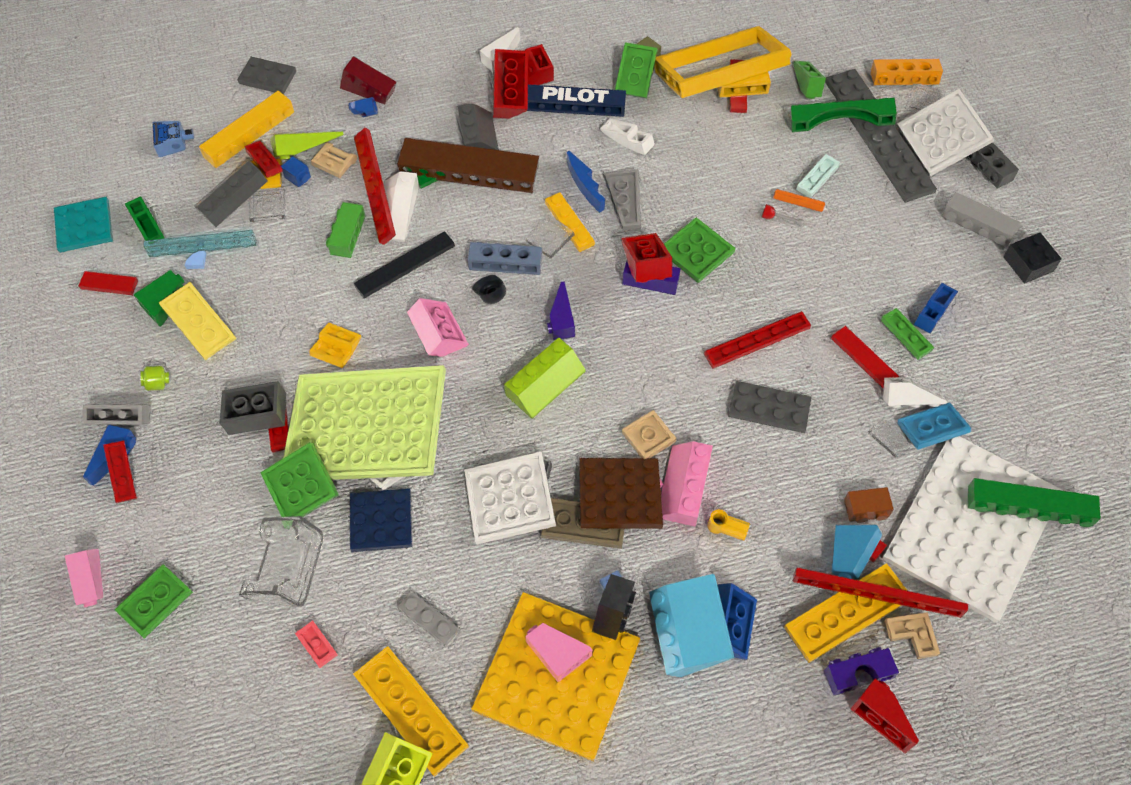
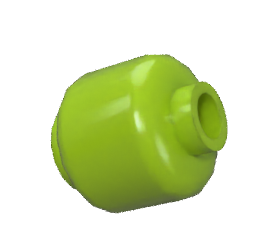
M146 366L144 371H140L141 386H144L147 391L163 390L165 384H169V372H165L162 366Z

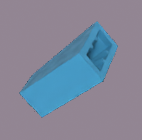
M836 525L832 572L835 576L854 580L859 579L882 537V533L877 525Z

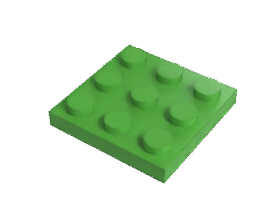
M697 217L664 243L672 256V262L697 283L701 282L734 254L736 249Z
M311 442L260 472L285 525H291L339 496L314 444Z

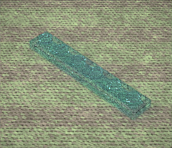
M253 230L144 241V248L149 257L257 246Z

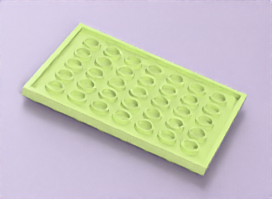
M444 365L299 375L283 458L311 442L314 444L331 480L433 475L446 368Z

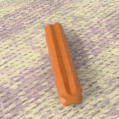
M776 189L774 193V199L820 212L825 207V202L791 192Z

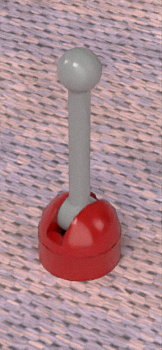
M767 204L762 214L764 219H772L776 216L796 222L800 226L805 222L803 219H795L776 213L775 208Z

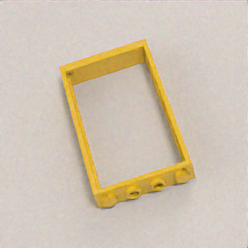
M756 26L657 56L654 68L655 73L681 98H685L790 65L792 54L787 46L760 26ZM759 43L770 52L686 79L674 70L677 67Z

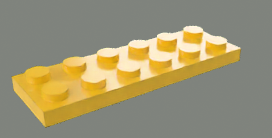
M887 563L859 580L908 591ZM838 592L787 623L784 629L807 662L810 663L902 605Z
M388 646L353 673L404 740L433 753L427 769L434 777L469 747Z

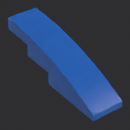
M568 151L567 165L578 189L599 213L605 210V198L598 193L599 184L592 179V170L571 151Z

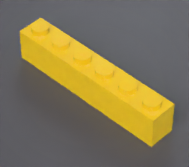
M280 91L275 92L201 144L199 148L203 158L215 168L224 164L244 149V146L251 144L293 114L294 109L291 100Z

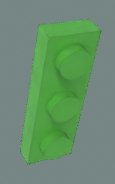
M897 308L882 316L881 321L917 360L932 352L934 349L933 345Z

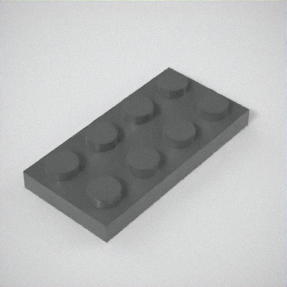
M736 381L728 417L805 433L812 397Z

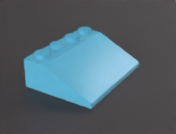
M714 574L668 584L649 592L666 675L684 677L735 658Z

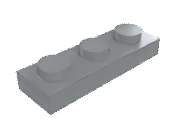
M412 591L397 606L399 611L445 647L459 632L458 627Z

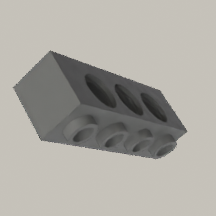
M993 142L967 156L997 189L1013 181L1019 171Z

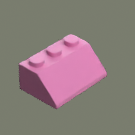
M419 298L407 312L428 355L443 357L469 345L446 302Z

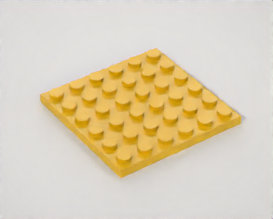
M523 592L471 710L594 762L641 638L627 632H619L616 640L592 632L595 620ZM544 623L590 646L592 656L560 682H557L526 642L528 630L535 625L539 626Z

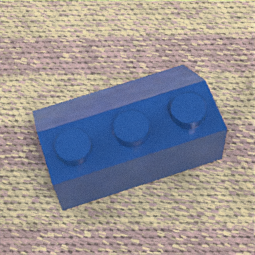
M732 583L717 584L734 657L747 660L757 599Z

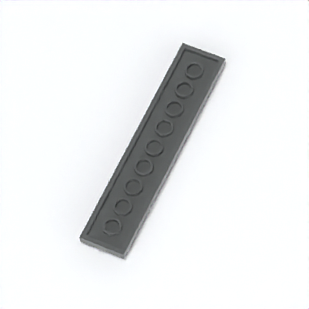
M856 69L826 77L825 83L838 102L876 99ZM849 118L905 203L936 192V186L894 125L877 126L862 119Z

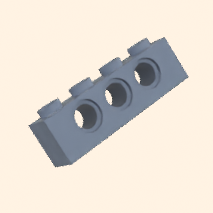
M470 242L468 255L469 270L540 275L542 247Z

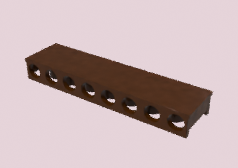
M405 138L397 166L399 167V172L417 173V176L424 174L419 169L427 170L429 173L425 175L436 178L438 181L533 193L537 169L539 168V156ZM403 167H408L412 171H405ZM436 172H443L445 176H439ZM453 174H459L462 178H456ZM470 176L478 177L479 180H472ZM491 178L494 179L496 182L490 183L487 181V179ZM504 181H510L513 185H506ZM521 183H527L530 187H523Z

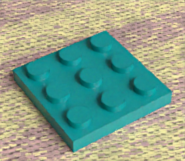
M107 196L54 207L56 246L59 253L113 242L110 205Z

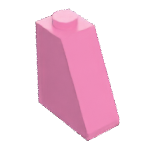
M91 549L66 555L65 560L76 605L84 604V607L96 605L97 600L103 598L99 550Z
M544 623L539 626H533L527 632V644L557 682H560L592 656L590 646Z

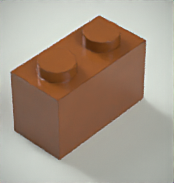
M888 487L849 491L844 498L849 522L863 523L870 519L882 521L887 519L894 510Z

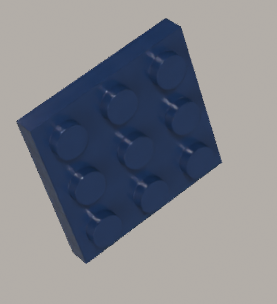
M410 488L350 493L351 552L413 547Z

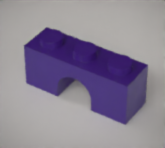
M881 647L870 650L869 654L861 655V653L853 654L845 661H841V659L830 661L824 670L833 696L853 691L858 686L855 671H865L871 676L872 681L876 678L878 681L881 680L883 682L894 679L899 674L890 649L882 650Z

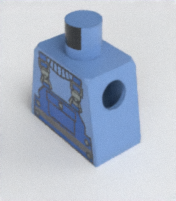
M179 121L152 122L153 143L159 157L184 151L186 149L185 140L195 138L193 129L184 130Z

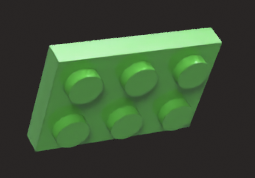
M625 42L615 90H626V95L647 99L658 49Z
M162 564L115 611L145 639L193 592Z

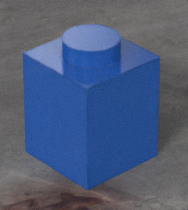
M293 156L281 166L284 178L297 187L302 186L311 178L308 166Z

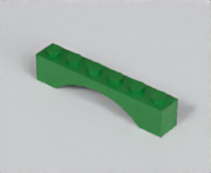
M895 98L792 105V132L810 131L823 122L838 118L862 119L877 126L895 125L897 115Z

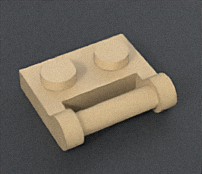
M327 142L311 160V164L341 178L347 169L356 163L357 155L344 152ZM330 153H333V154H335V155H337V156H339V157H341V158H343V159H340V158H338V157H336V156H334V155H332V154H330Z

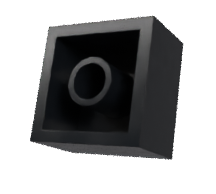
M1041 232L1010 244L1004 255V259L1024 284L1054 272L1062 260Z
M613 574L610 575L598 605L592 632L613 640L617 639L619 632H624L627 623L624 619L627 620L632 610V605H629V603L633 604L636 592L633 591L635 582Z

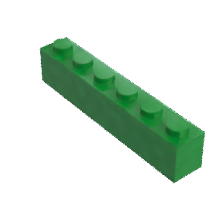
M974 478L968 486V508L975 509L977 512L989 511L996 512L998 515L1010 514L1017 515L1019 518L1031 517L1037 518L1040 521H1058L1060 524H1079L1081 527H1093L1101 519L1100 499L1096 495Z

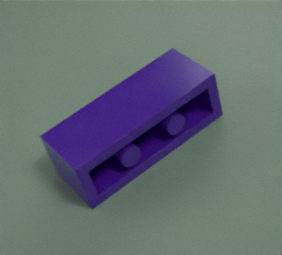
M626 260L622 285L676 295L681 268L672 267V277L665 278L664 280L655 279L640 283L634 280Z

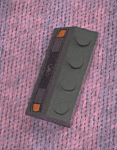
M245 160L195 204L194 207L217 227L267 182V179L252 162Z

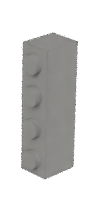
M957 192L953 194L942 214V217L1005 247H1008L1021 222Z

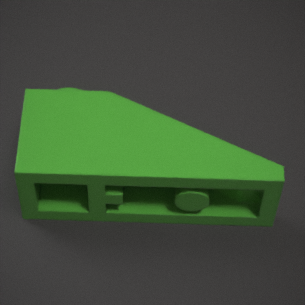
M794 61L793 65L800 91L809 99L822 97L826 78L809 61Z

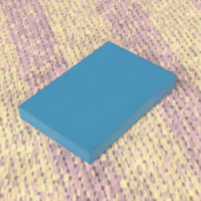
M950 402L898 419L899 427L917 450L971 432L970 425Z

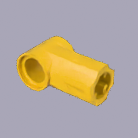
M720 509L714 510L707 522L710 532L714 534L723 533L743 541L746 538L750 525L748 522L728 516L725 511ZM714 519L720 520L722 524L715 523Z

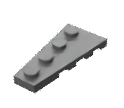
M633 169L604 173L623 230L641 229L639 170Z

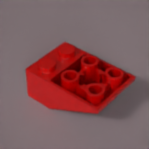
M540 44L525 49L524 51H528V85H541L554 81V66L543 45Z

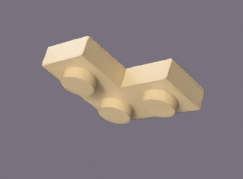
M928 612L886 618L885 625L890 641L911 638L917 659L935 657L940 654Z

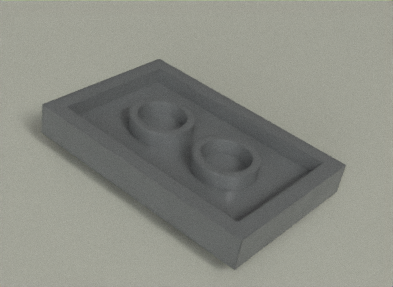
M251 56L237 80L241 85L274 93L280 91L284 95L297 71L294 66Z

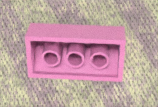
M693 441L672 446L661 493L664 520L696 526L712 445Z

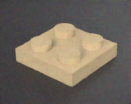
M654 410L622 429V434L644 460L675 443L677 439Z

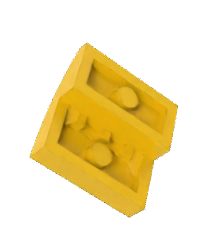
M328 322L319 333V340L309 350L310 356L343 368L355 351L361 335Z

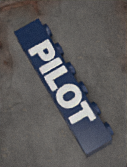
M528 85L527 111L624 117L626 90Z

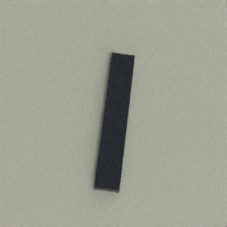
M444 231L356 281L354 286L365 299L455 247V243Z

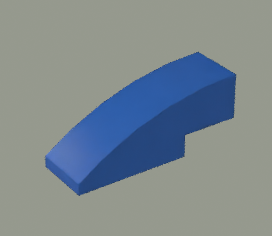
M941 283L919 314L914 325L931 334L958 291Z

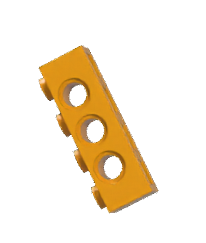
M939 59L873 60L871 69L874 85H939L943 73Z

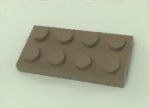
M551 498L556 526L542 529L541 538L622 549L625 529L581 528L580 502Z

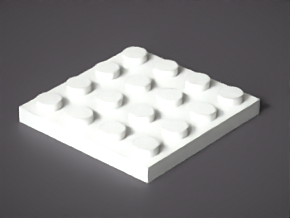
M960 89L897 123L899 130L929 176L938 173L994 142L993 136Z
M542 452L464 470L476 544L556 526Z

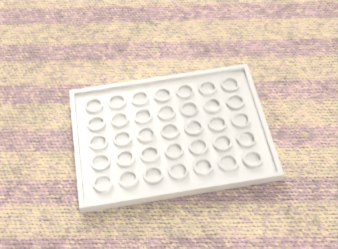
M958 436L946 440L882 559L958 602L967 603L968 608L998 623L1048 521H1040L1037 518L1031 517L1019 518L1017 515L1010 514L998 515L996 512L989 511L977 512L975 509H969L968 486L974 478L1061 491L1062 489Z

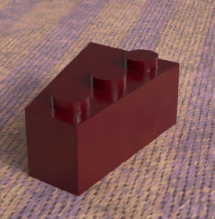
M353 56L343 69L340 89L365 98L373 97L376 102L385 105L395 91L397 82Z

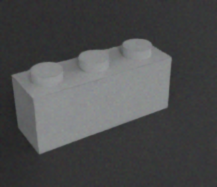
M150 404L83 405V424H150Z

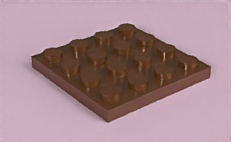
M579 458L581 528L663 529L658 458H647L645 460L644 458Z

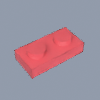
M313 620L295 633L319 668L338 655Z

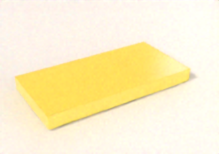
M191 282L159 302L162 309L204 360H207L236 340L234 334Z

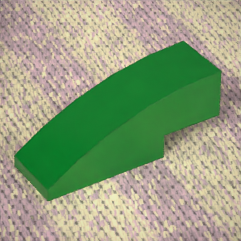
M141 196L125 203L127 210L149 247L165 239Z

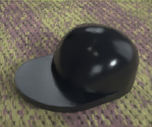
M496 275L483 277L473 286V291L486 304L498 303L506 295V287L503 281Z

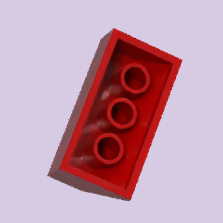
M495 49L493 118L510 119L528 110V51Z

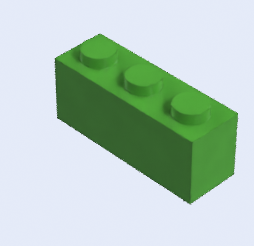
M342 202L341 208L337 210V219L332 224V233L327 238L326 246L329 248L330 255L351 258L366 215L363 205Z

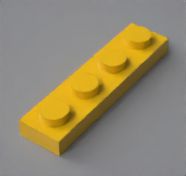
M560 192L545 199V204L579 252L595 245V240Z

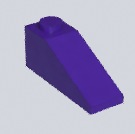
M565 281L560 283L550 313V323H547L548 334H552L553 341L558 337L560 339L575 337V324Z

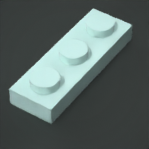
M825 154L797 185L796 190L811 198L837 170L840 162Z

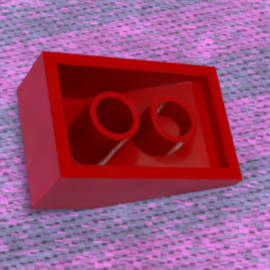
M657 233L621 238L631 274L636 282L645 283L649 280H664L665 278L672 277V256Z
M875 678L851 707V710L906 754L919 742V739L890 687L885 682L878 681Z

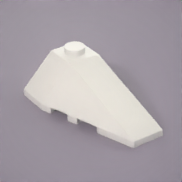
M398 172L385 180L384 189L396 236L391 240L405 242L419 184L417 173Z

